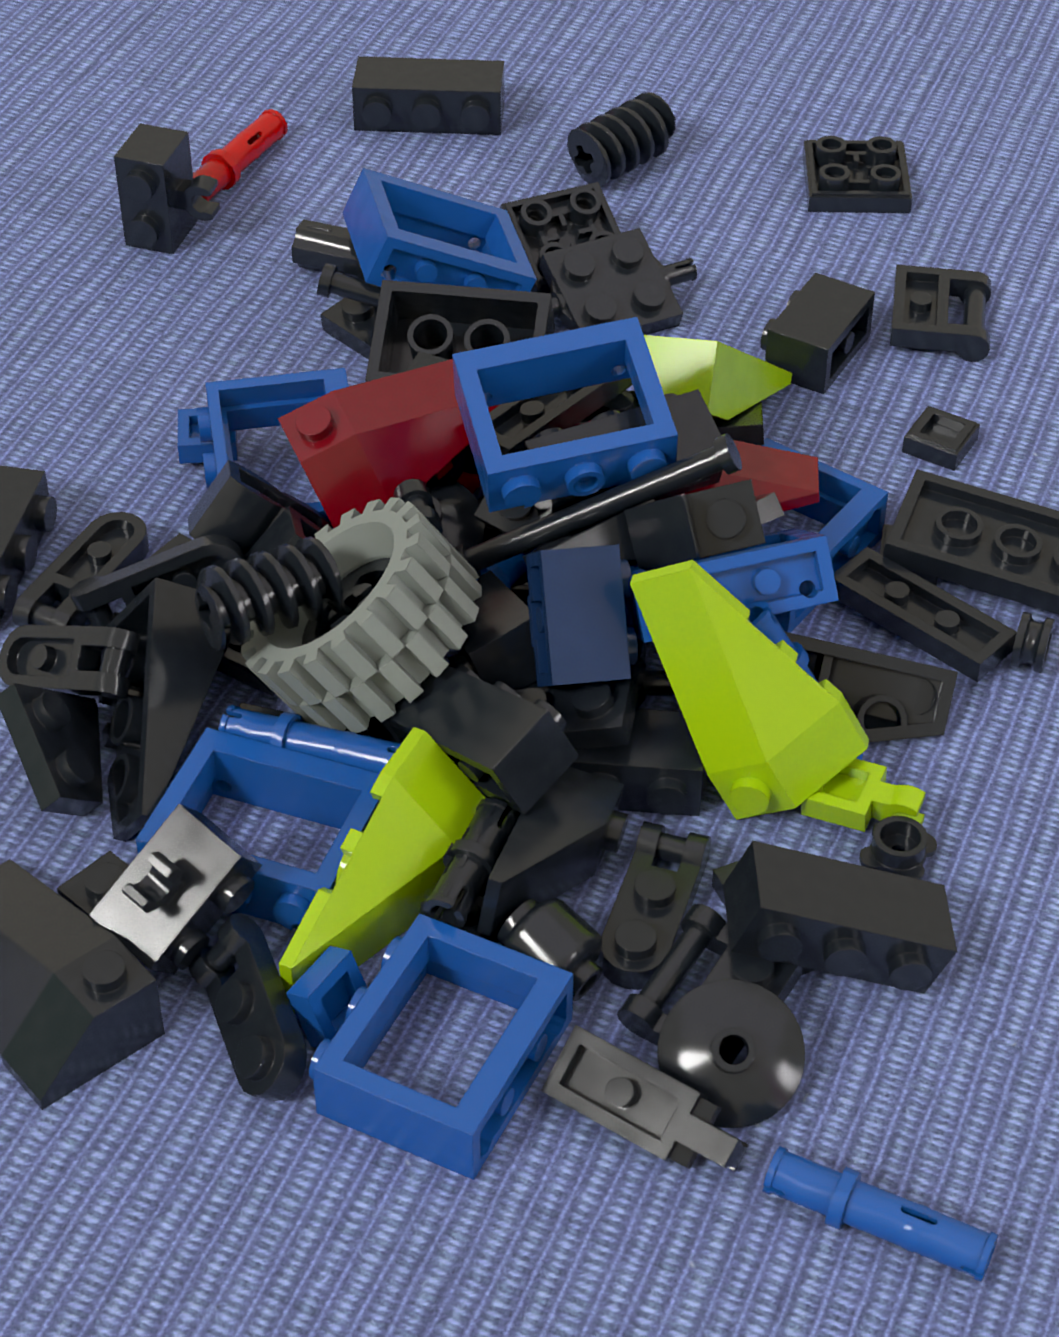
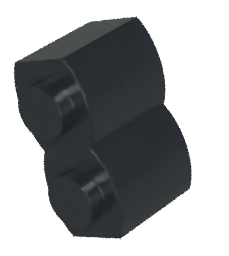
M228 460L188 516L189 535L194 539L211 534L226 536L235 541L243 551V555H245L288 506L321 529L327 524L331 527V522L299 499L279 491L256 473Z

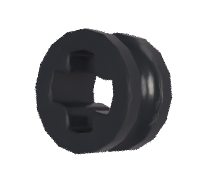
M1023 612L1012 650L1010 666L1018 668L1022 663H1029L1033 666L1034 672L1042 673L1052 639L1055 619L1047 617L1043 622H1036L1032 618V613Z

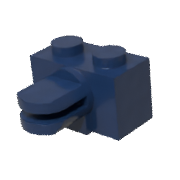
M619 544L540 550L526 555L529 596H527L531 644L535 652L537 686L631 679L630 665H635L637 662L638 643L633 626H626L624 599H629L631 596V570L628 561L620 559Z

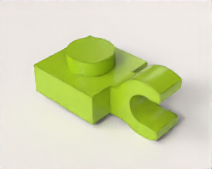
M856 758L801 804V815L862 832L866 831L871 818L880 822L891 816H905L916 820L922 825L925 815L919 813L924 802L926 792L910 785L886 783L887 766Z

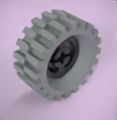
M390 497L386 504L380 499L367 502L362 514L354 508L341 515L339 526L332 529L327 524L314 534L315 538L320 540L329 550L339 570L343 588V607L340 613L333 611L325 599H322V619L312 622L306 617L301 606H299L300 620L297 627L287 629L278 614H274V634L265 637L259 632L254 621L250 622V641L241 646L242 656L247 660L245 664L296 714L301 715L305 723L342 731L348 728L351 732L358 733L367 730L370 718L373 716L380 722L385 721L396 714L395 704L402 698L411 703L424 692L419 684L430 673L438 678L449 665L444 659L449 649L460 650L468 637L461 629L462 626L476 620L479 608L473 601L482 597V586L476 581L479 578L477 572L409 501L404 503L401 498Z

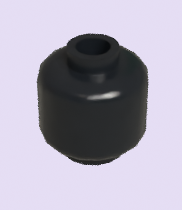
M534 898L527 900L510 915L497 934L496 940L502 946L574 973L573 1001L582 998L594 986L603 972V969L596 964L603 945L602 937L559 898H550L540 903Z

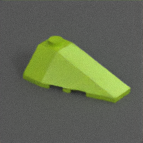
M644 335L663 393L681 395L699 389L713 419L729 420L791 384V372L719 341Z
M694 560L632 576L630 586L705 771L736 820L797 808L867 750L869 738L842 692L827 679L820 683L814 680L796 663L798 653L783 640L774 644L749 622L750 610Z
M413 727L377 777L370 794L372 798L380 802L364 832L350 828L340 849L344 855L338 867L334 889L322 887L317 890L279 962L280 978L286 992L329 946L351 950L359 967L387 946L394 937L400 936L407 931L419 915L421 902L430 896L445 869L443 864L445 852L451 843L454 844L456 840L462 838L476 812L478 803L485 799L483 794L426 731Z

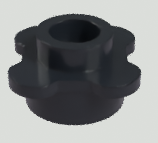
M891 816L876 823L872 829L873 837L870 846L860 851V864L864 867L922 880L925 872L923 864L926 858L933 856L937 850L935 838L928 834L919 822L909 817Z

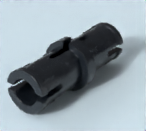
M485 798L478 803L476 812L462 838L456 840L454 844L451 843L443 856L445 869L430 896L423 903L422 911L425 916L433 918L439 906H442L444 908L437 919L438 921L458 929L464 927L472 906L482 888L487 886L488 878L519 818L517 812L512 809L508 811L502 823L498 822L508 805L506 802L496 798Z

